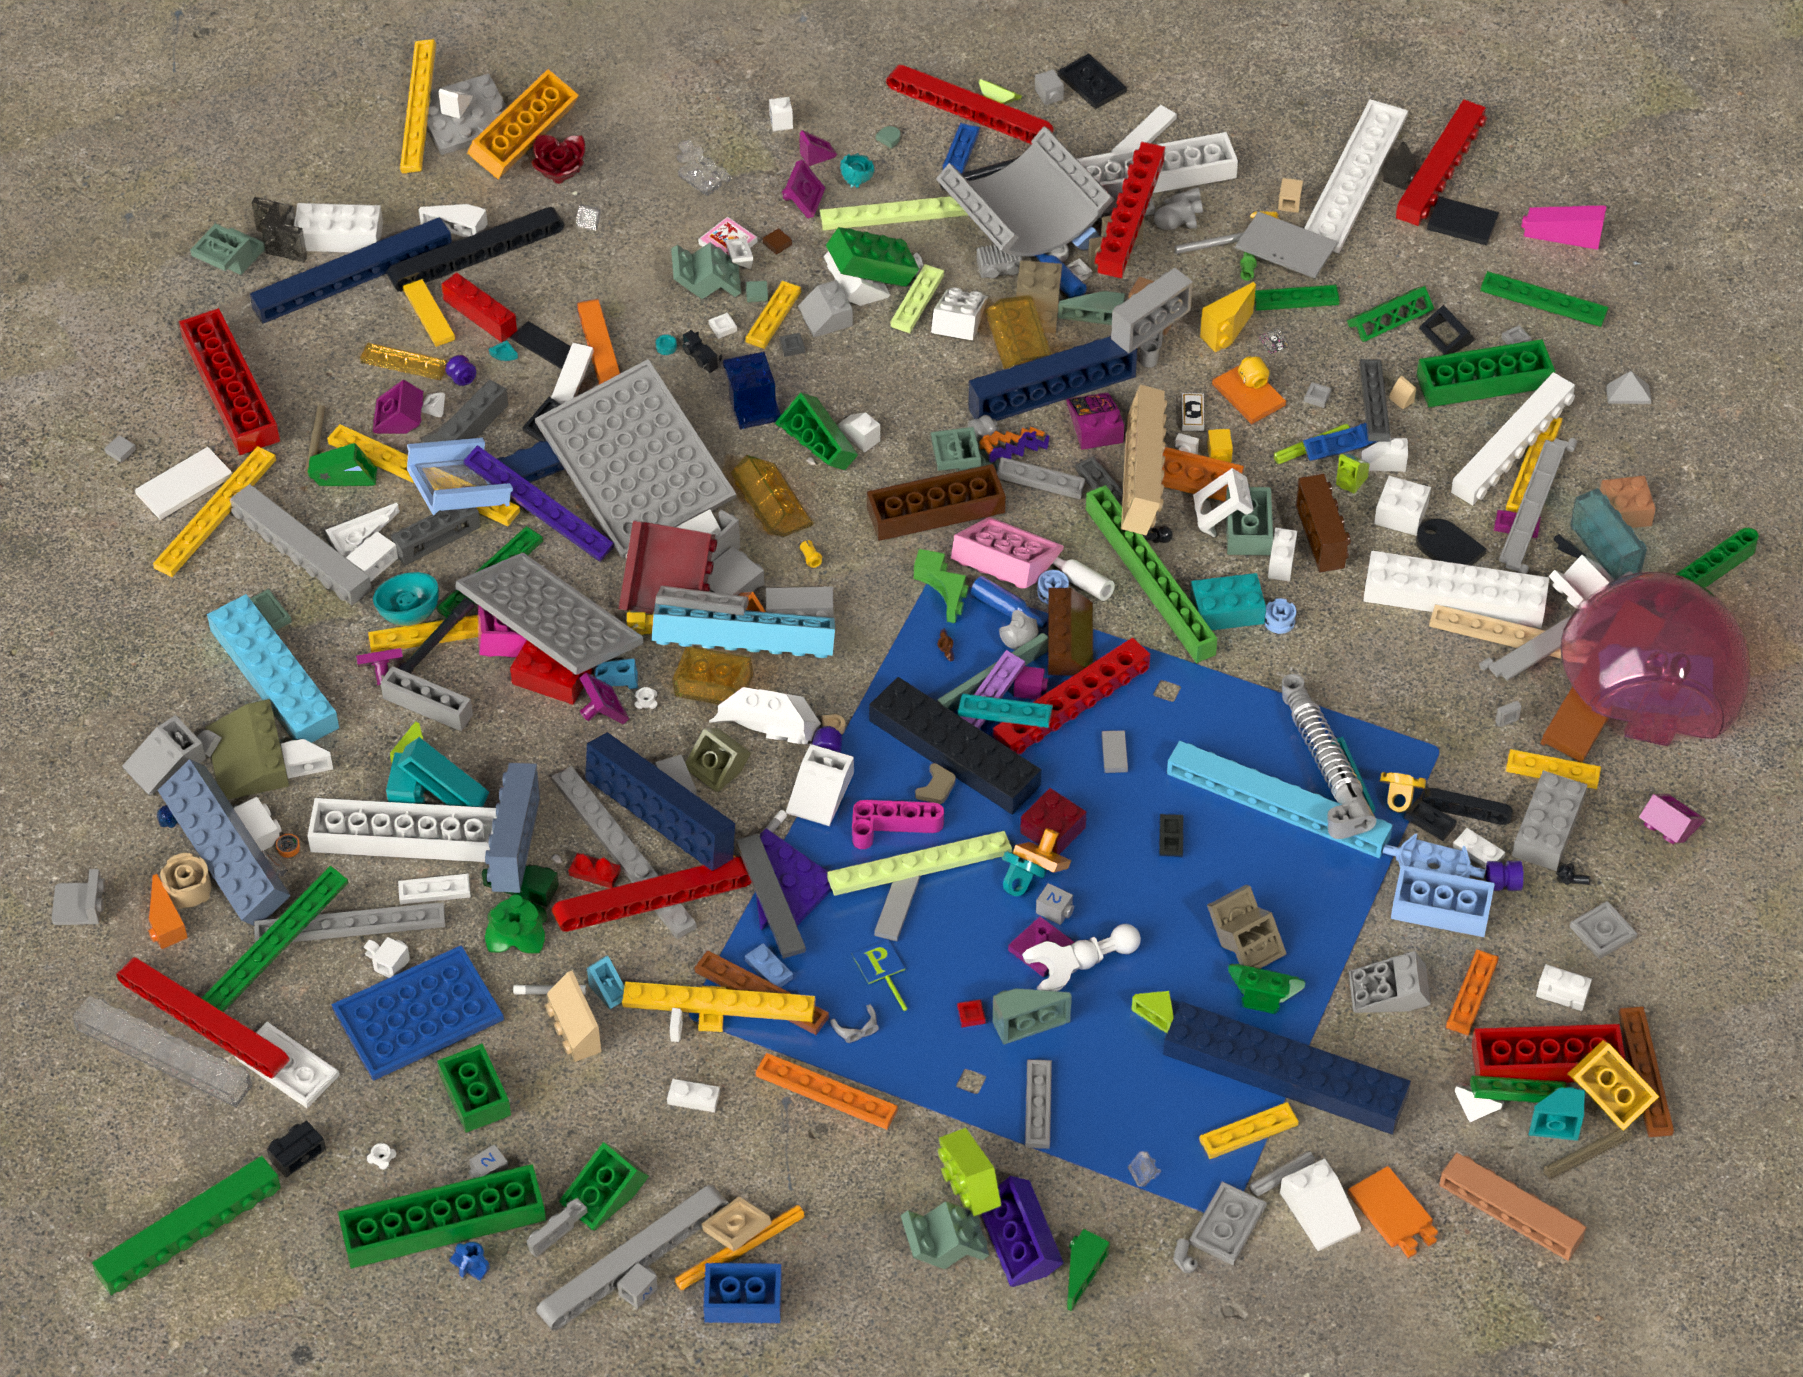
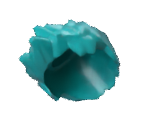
M859 153L848 154L840 162L841 174L847 183L851 185V188L854 186L859 188L861 184L870 180L875 172L873 161L869 160L867 155H859Z

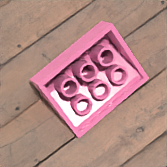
M988 517L955 534L951 559L958 561L960 565L976 568L980 573L996 576L998 580L1014 583L1018 588H1027L1038 582L1039 576L1050 567L1062 552L1064 546Z

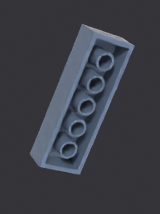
M509 763L507 772L503 773L504 787H500L499 800L501 802L496 804L497 819L493 818V834L489 835L490 850H486L485 863L489 864L487 881L491 882L492 892L520 893L540 802L537 764Z

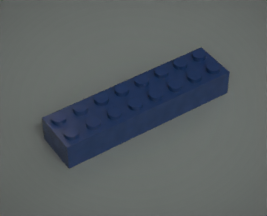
M1110 336L982 377H976L969 380V411L974 419L988 415L991 419L999 421L1135 378L1137 348L1128 353L1115 343Z
M606 732L587 743L585 779L589 783L599 788L710 870L714 871L733 859L736 823L610 733Z

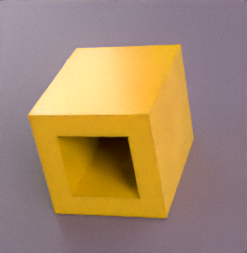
M1230 429L1208 430L1207 448L1209 458L1232 462L1233 447Z

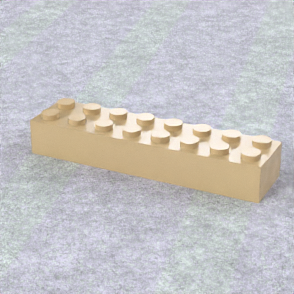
M1140 384L1126 418L1121 529L1147 535L1149 528H1153L1155 525L1156 512H1160L1163 506L1161 496L1164 485L1161 483L1164 477L1162 467L1165 456H1162L1166 445L1163 442L1166 428H1163L1167 417L1164 414L1167 400H1164L1165 391Z

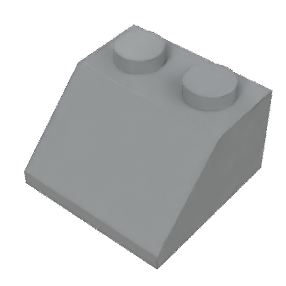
M837 280L818 285L798 305V309L813 338L853 326L852 307Z

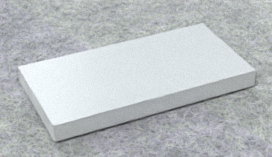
M206 447L136 488L135 492L161 520L226 482L232 475V472L209 447Z
M268 1022L256 1033L281 1048L289 1056L290 1062L271 1079L235 1057L239 1062L306 1108L340 1076L337 1069Z

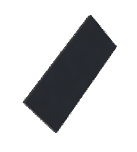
M529 321L510 337L513 341L561 370L571 348L570 345Z

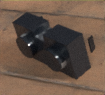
M690 330L683 334L682 347L687 355H691L696 360L698 366L704 368L709 374L718 369L717 354L707 344L704 345L702 343V339L699 338V332L694 333ZM722 354L719 355V362L722 360Z

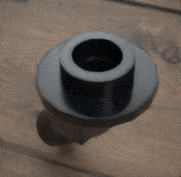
M1572 863L1563 864L1557 870V881L1559 883L1563 882L1566 885L1570 883L1590 885V876L1575 875V867Z

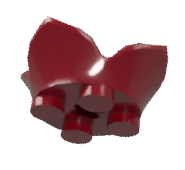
M538 134L534 142L536 159L532 160V166L545 177L553 180L554 183H563L578 173L584 165L583 157L586 148L582 135L567 137L563 142H559L553 136Z

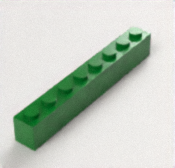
M263 1156L258 1157L93 1261L92 1266L95 1275L110 1295L123 1291L130 1283L138 1278L145 1277L151 1270L160 1264L167 1263L179 1252L188 1250L201 1238L210 1236L220 1226L232 1222L236 1216L244 1211L251 1210L266 1197L273 1196L281 1188L278 1175Z

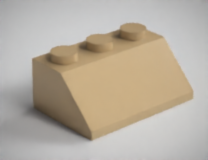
M569 971L547 993L548 1003L545 1004L549 1017H554L556 1021L554 1022V1027L557 1035H562L564 1038L562 1044L566 1054H571L574 1062L601 1053L599 1026L573 971Z

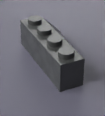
M489 379L450 420L422 437L421 441L427 443L477 438L508 406L507 388Z

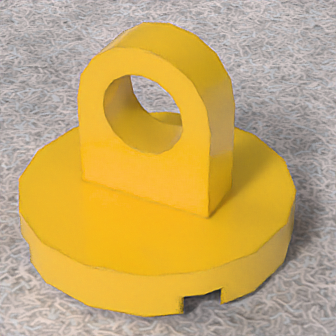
M1382 772L1380 776V782L1390 784L1388 805L1393 811L1398 813L1405 812L1411 807L1414 788L1425 789L1426 785L1424 778L1419 777L1418 780L1411 777V775ZM1399 794L1404 795L1406 798V802L1402 807H1396L1394 804V798Z

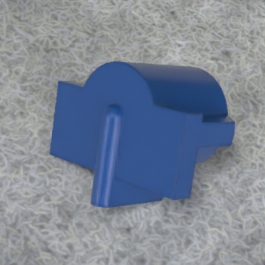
M474 1241L458 1244L455 1247V1253L449 1259V1262L459 1267V1276L462 1278L468 1273L481 1281L490 1269L489 1262L484 1257L482 1245Z

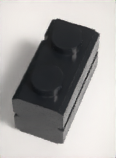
M305 1121L302 1124L292 1126L289 1133L281 1139H274L267 1148V1153L272 1164L287 1178L325 1151L326 1146L323 1137L308 1121Z

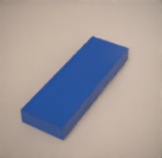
M960 123L944 161L943 170L950 163L960 173L964 172L980 133V127Z

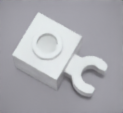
M387 937L381 946L372 940H368L364 946L367 950L365 955L373 961L374 971L388 978L399 974L410 960L408 946L400 940L395 941Z

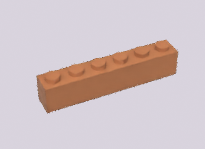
M1457 1152L1441 1174L1440 1187L1567 1261L1570 1260L1584 1239L1586 1227L1579 1220L1566 1216L1558 1208L1540 1201L1534 1194L1521 1190L1513 1182L1502 1179L1491 1169L1483 1168L1468 1156H1463Z

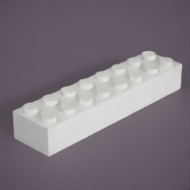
M1226 132L1157 144L1165 146V160L1153 193L1237 177L1238 160ZM1139 148L1084 157L1077 160L1114 199H1117L1119 192L1123 193L1122 185L1124 178H1128L1129 164L1134 163V151Z
M1371 551L1363 601L1433 612L1434 606L1437 604L1541 629L1545 613L1549 577Z
M315 798L308 831L310 851L317 853L485 862L486 850H490L489 835L493 834V818L497 819L496 808Z

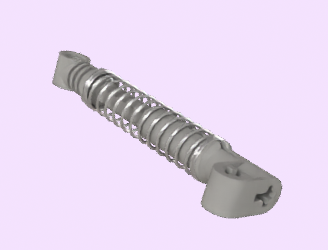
M1298 674L1285 676L1282 679V699L1291 708L1292 719L1299 732L1302 733V738L1305 739V744L1308 745L1312 757L1315 758V763L1318 764V768L1325 777V781L1328 783L1334 798L1338 803L1342 804L1328 811L1329 835L1335 839H1344L1371 830L1376 825L1377 820L1362 794L1363 788L1357 775L1354 773L1353 768H1351L1350 762L1347 761V757L1344 755L1333 731H1331L1330 726L1327 724V720L1324 718L1320 707L1311 700L1305 689V682L1302 676Z

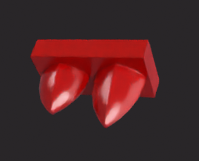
M577 853L568 873L571 877L607 888H613L621 872V865L611 863L605 857L597 859L584 853Z

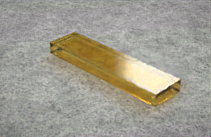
M368 342L360 357L361 363L440 381L448 363L444 359Z

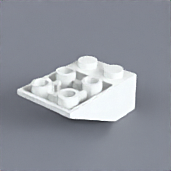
M959 288L947 289L934 308L931 333L973 340L977 334L988 296L982 295V293L977 291L969 293L963 292Z
M810 744L802 761L786 813L830 826L854 774V757Z

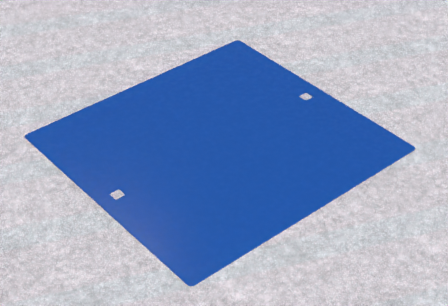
M926 584L842 735L841 753L854 757V774L830 826L796 817L784 841L827 872L1005 831L1013 853L1015 846L1027 842L1036 844L1020 833L1021 816L1049 788H1052L1087 812L1086 828L1059 854L1071 860L1069 868L1058 872L1046 869L1047 872L1044 879L1033 875L1027 890L1021 896L1010 895L1003 888L1004 878L1011 864L1003 861L1002 857L921 875L898 941L889 940L905 967L904 971L889 977L907 1006L906 1011L900 1006L885 978L868 984L852 956V953L887 940L875 936V929L893 882L836 896L831 891L797 926L806 947V952L784 959L769 924L763 930L759 927L755 892L723 948L720 957L759 976L745 962V955L761 944H764L793 973V979L781 988L794 995L815 996V1006L829 1012V1019L818 1034L815 1035L788 1020L724 1015L723 1032L1025 1145L1027 1060H1052L1050 1149H1033L1205 1213L1222 1181L1241 1191L1245 1190L1268 1137L1210 1159L1199 1140L1200 1135L1283 1104L1286 1098L1163 1055L1164 1039L1167 1033L1132 1011V997L1135 994L1169 991L1174 1017L1182 1001L1310 1045L1394 856L1382 853L1379 859L1168 775V760L1178 742L1182 741L1337 802L1331 789L1328 787V783L1325 781V777L1318 768V764L1315 763V758L1312 757L1308 745L1305 744L1302 733L1299 732L1298 727L1295 725L1291 715V708L1284 703L1282 693L1145 646L1143 647L1150 653V665L1144 674L1137 675L1127 685L1114 690L1110 696L1102 698L1092 708L1085 709L1075 719L1067 721L1057 731L1050 732L1040 742L1032 744L1022 754H1019L1042 769L1041 786L1013 815L956 778L955 785L944 803L940 804L944 809V826L941 831L937 833L874 831L873 844L869 848H856L852 842L853 807L856 802L860 800L927 802L916 799L915 790L926 787L933 778L930 773V765L933 764L931 761L869 721V704L897 677H900L937 701L948 692L999 661L1006 650L1009 652L1015 651L1003 643L999 633V628L1008 626L1012 619L970 594L972 587L969 586L968 596L962 600L964 602L962 615L957 616L956 623L947 622V605L944 598L936 589ZM1028 607L1031 612L1047 621L1044 629L1038 627V635L1044 633L1048 637V613ZM943 628L946 629L948 636L954 642L952 650L955 659L952 662L947 659L944 652L937 645ZM1093 629V663L1128 640ZM1048 652L1026 665L1027 667L1045 669L1044 678H1048L1047 692L1042 691V696L1072 677L1067 675H1048ZM1015 680L1001 698L1031 703L1035 701L1034 699L1014 697ZM1161 680L1181 687L1174 702L1153 695ZM1319 706L1336 738H1344L1375 806V813H1373L1375 818L1383 819L1393 825L1391 838L1387 845L1398 847L1409 821L1404 818L1406 811L1398 813L1389 807L1388 793L1390 784L1380 782L1381 773L1391 772L1411 775V777L1418 780L1421 777L1427 783L1439 756L1438 747ZM985 720L980 730L993 738V728L1002 722ZM1102 731H1125L1128 772L1104 773ZM1414 788L1412 804L1417 798L1420 799L1424 789ZM1402 794L1394 798L1396 807H1402L1406 802V798ZM1160 814L1184 815L1183 857L1159 856ZM1018 878L1012 883L1013 890L1019 885ZM1048 883L1073 895L1072 905H1074V911L1070 918H1065L1061 925L1036 913V901ZM1244 885L1251 886L1259 908L1272 912L1286 951V955L1260 969L1296 976L1305 981L1304 989L1286 1001L1279 1003L1280 1008L1275 1015L1243 1008L1242 997L1244 995L1228 972L1230 964H1239L1235 952L1221 946L1207 907L1208 904ZM1042 917L1074 942L1079 940L1089 941L1092 937H1095L1097 942L1107 939L1111 936L1114 928L1121 924H1130L1139 931L1141 941L1136 951L1130 954H1121L1117 951L1104 954L1103 959L1090 969H1077L1071 974L1066 985L1057 991L1070 992L1072 996L1070 1023L1003 1045L993 1024V996L1001 991L1013 989L1037 990V986L1050 976L1048 973L1045 977H1042L1008 951V945L1037 918ZM708 979L703 984V986L722 987ZM981 999L985 1024L962 1027L957 1003ZM871 1004L876 1014L878 1031L857 1041L847 1043L845 1039L835 1032L830 1020L835 1019L837 1024L845 1029L861 1030L871 1018L866 1008V1005ZM689 1012V1017L693 1021L699 1022V1013ZM965 1069L986 1076L978 1094L956 1087Z

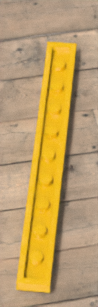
M341 424L327 438L328 444L336 448L356 443L375 466L414 483L407 471L408 455ZM435 467L422 469L433 490L475 487ZM511 502L509 506L502 504L476 507L480 514L506 526H509L520 513V507Z

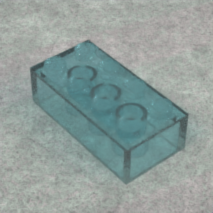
M1598 488L1577 496L1570 526L1598 562L1620 585L1623 584L1620 576L1628 571H1631L1634 575L1632 580L1641 577L1647 552L1644 542L1638 539L1632 527L1626 524L1620 512L1614 509L1608 497L1603 495Z

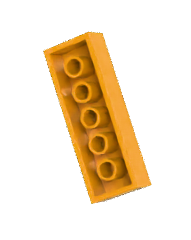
M547 69L472 141L467 154L499 180L534 146L538 134L545 135L573 108L579 95Z

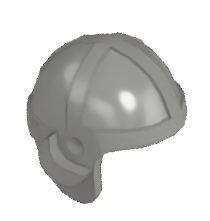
M1013 611L1011 623L1008 626L999 628L1003 643L1007 647L1016 650L1037 637V620L1029 618L1022 611Z

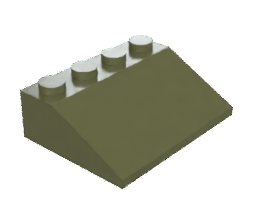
M270 699L248 703L205 727L206 730H210L222 737L211 757L217 784L228 800L289 787Z

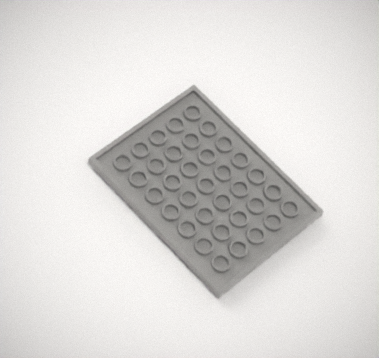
M649 359L535 418L538 428L610 541L614 543V547L622 559L628 553L633 521L677 527L709 509L712 511L736 498V493Z

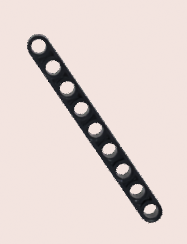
M547 207L396 263L388 268L387 276L394 288L402 292L404 285L421 279L424 283L558 234L563 230L565 224L554 207Z

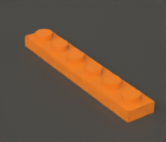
M769 1053L765 1054L756 1070V1077L888 1130L898 1111L897 1105Z

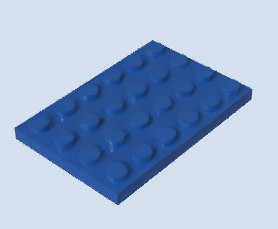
M462 945L331 1004L332 1010L373 1081L504 1020L501 1010Z

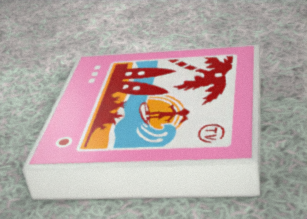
M726 217L699 238V244L703 247L711 242L729 255L725 240L746 238L750 248L758 240L754 234L729 217Z

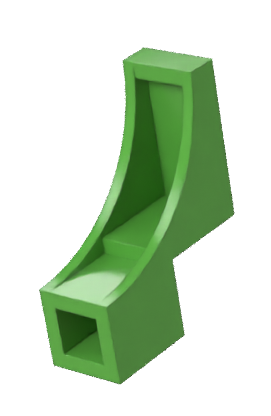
M919 549L914 563V580L932 586L942 595L947 605V622L956 623L957 616L962 615L964 602L962 600L968 596L969 585H966V575L947 572L948 563H945L944 553Z

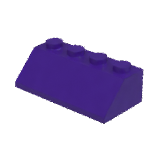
M1009 1176L998 1185L1001 1206L984 1212L981 1215L1009 1285L1015 1287L1049 1276L1064 1262L1030 1180Z

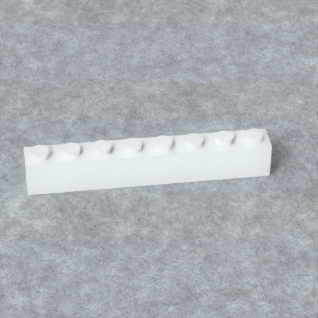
M1553 372L1453 479L1451 493L1471 505H1474L1478 499L1482 500L1487 490L1497 484L1500 476L1510 470L1513 462L1523 456L1525 449L1535 443L1538 435L1548 429L1550 422L1553 419H1557L1561 415L1563 408L1573 402L1575 398L1573 394L1575 385Z

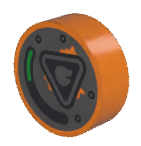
M293 834L280 836L276 841L278 854L285 858L298 854L300 851L299 839Z

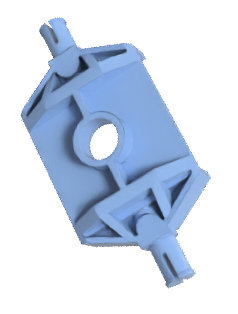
M1417 834L1411 836L1399 848L1385 844L1383 854L1396 856L1400 868L1401 865L1465 878H1469L1471 875L1484 879L1486 869L1470 865L1471 862L1465 846L1462 847L1461 851L1417 840ZM1435 863L1439 868L1431 869L1428 867V864Z

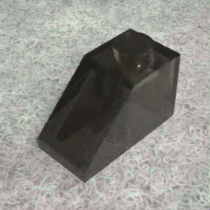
M1402 141L1385 166L1383 182L1403 190L1407 189L1417 174L1415 172L1416 162L1407 143Z

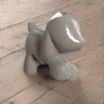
M1199 187L1165 199L1164 202L1167 205L1159 208L1154 215L1156 226L1163 230H1175L1184 223H1186L1189 229L1197 228L1195 213H1203Z

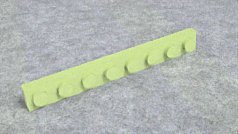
M952 196L820 210L823 230L968 215Z
M1005 831L829 871L827 878L833 894L836 896L918 875L921 876L1002 857L1006 851L1012 853V847Z

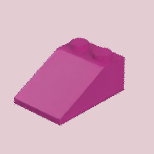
M478 605L479 655L488 657H517L526 639Z

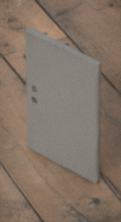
M1258 211L1235 248L1316 278L1339 242Z

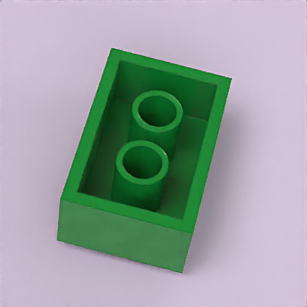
M483 1043L437 1060L440 1078L465 1133L511 1116L509 1099Z

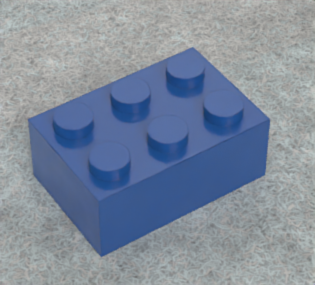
M705 1264L703 1307L705 1323H781V1264Z

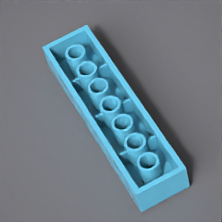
M247 594L207 614L210 630L262 700L270 699L274 716L292 740L305 739L312 743L339 729L337 713Z
M655 603L652 641H656L660 645H668L670 642H674L684 647L698 644L708 649L722 646L726 650L746 648L749 652L769 650V653L772 654L792 652V655L804 656L806 653L814 654L818 658H827L828 655L833 656L835 618L745 611L743 616Z

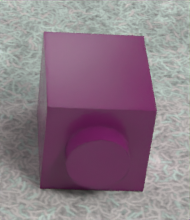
M1024 666L1014 682V697L1037 700L1042 696V691L1047 692L1048 678H1044L1045 669Z

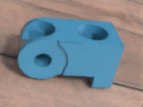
M635 658L603 662L595 667V677L610 686L628 685L629 689H638V670Z

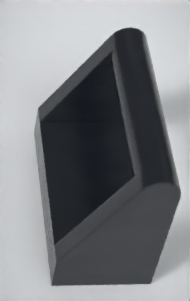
M1444 305L1419 327L1422 333L1443 355L1453 354L1470 345L1475 340L1465 326ZM1444 322H1447L1459 334L1448 346L1431 330Z

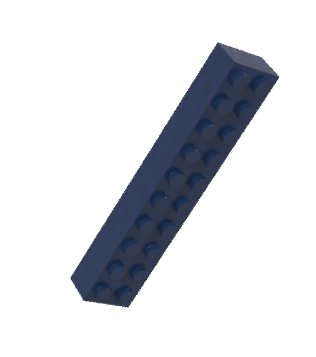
M1182 1001L1164 1039L1163 1055L1391 1135L1394 1133L1409 1095L1410 1080Z

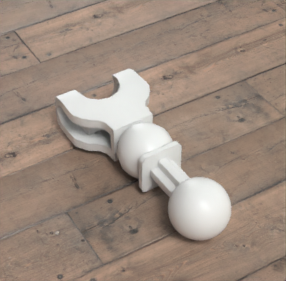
M1121 924L1114 928L1109 938L1097 942L1095 937H1092L1089 941L1079 940L1072 945L1061 947L1056 943L1047 941L1027 949L1022 956L1028 964L1041 962L1049 969V978L1042 981L1037 986V990L1057 992L1066 985L1072 973L1077 969H1090L1103 959L1104 954L1112 951H1117L1121 954L1133 953L1139 947L1141 937L1139 931L1134 926Z

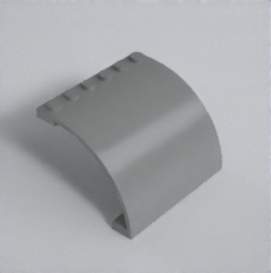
M1045 126L1031 141L1032 145L1018 159L992 175L967 181L949 163L936 178L1001 251L1010 255L1034 256L1060 248L1085 232L1115 200Z

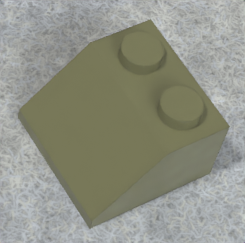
M704 728L685 764L690 773L714 791L719 792L741 773L751 752L719 728Z

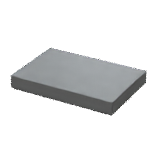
M1222 1181L1189 1239L1190 1245L1234 1265L1264 1212L1267 1202Z

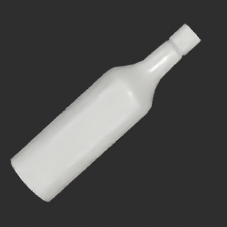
M1057 557L1052 563L1068 577L1069 582L1101 601L1110 598L1114 591L1115 585L1113 581L1077 560H1063Z

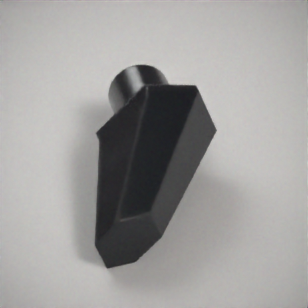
M1560 534L1554 537V541L1558 545L1557 549L1575 558H1579L1581 555L1587 556L1571 541L1565 540Z

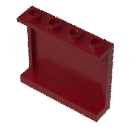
M633 521L618 609L653 614L656 595L661 586L710 592V584L707 582L708 576L712 574L714 562L711 561L712 552L715 553L718 541L715 539V534L643 521Z

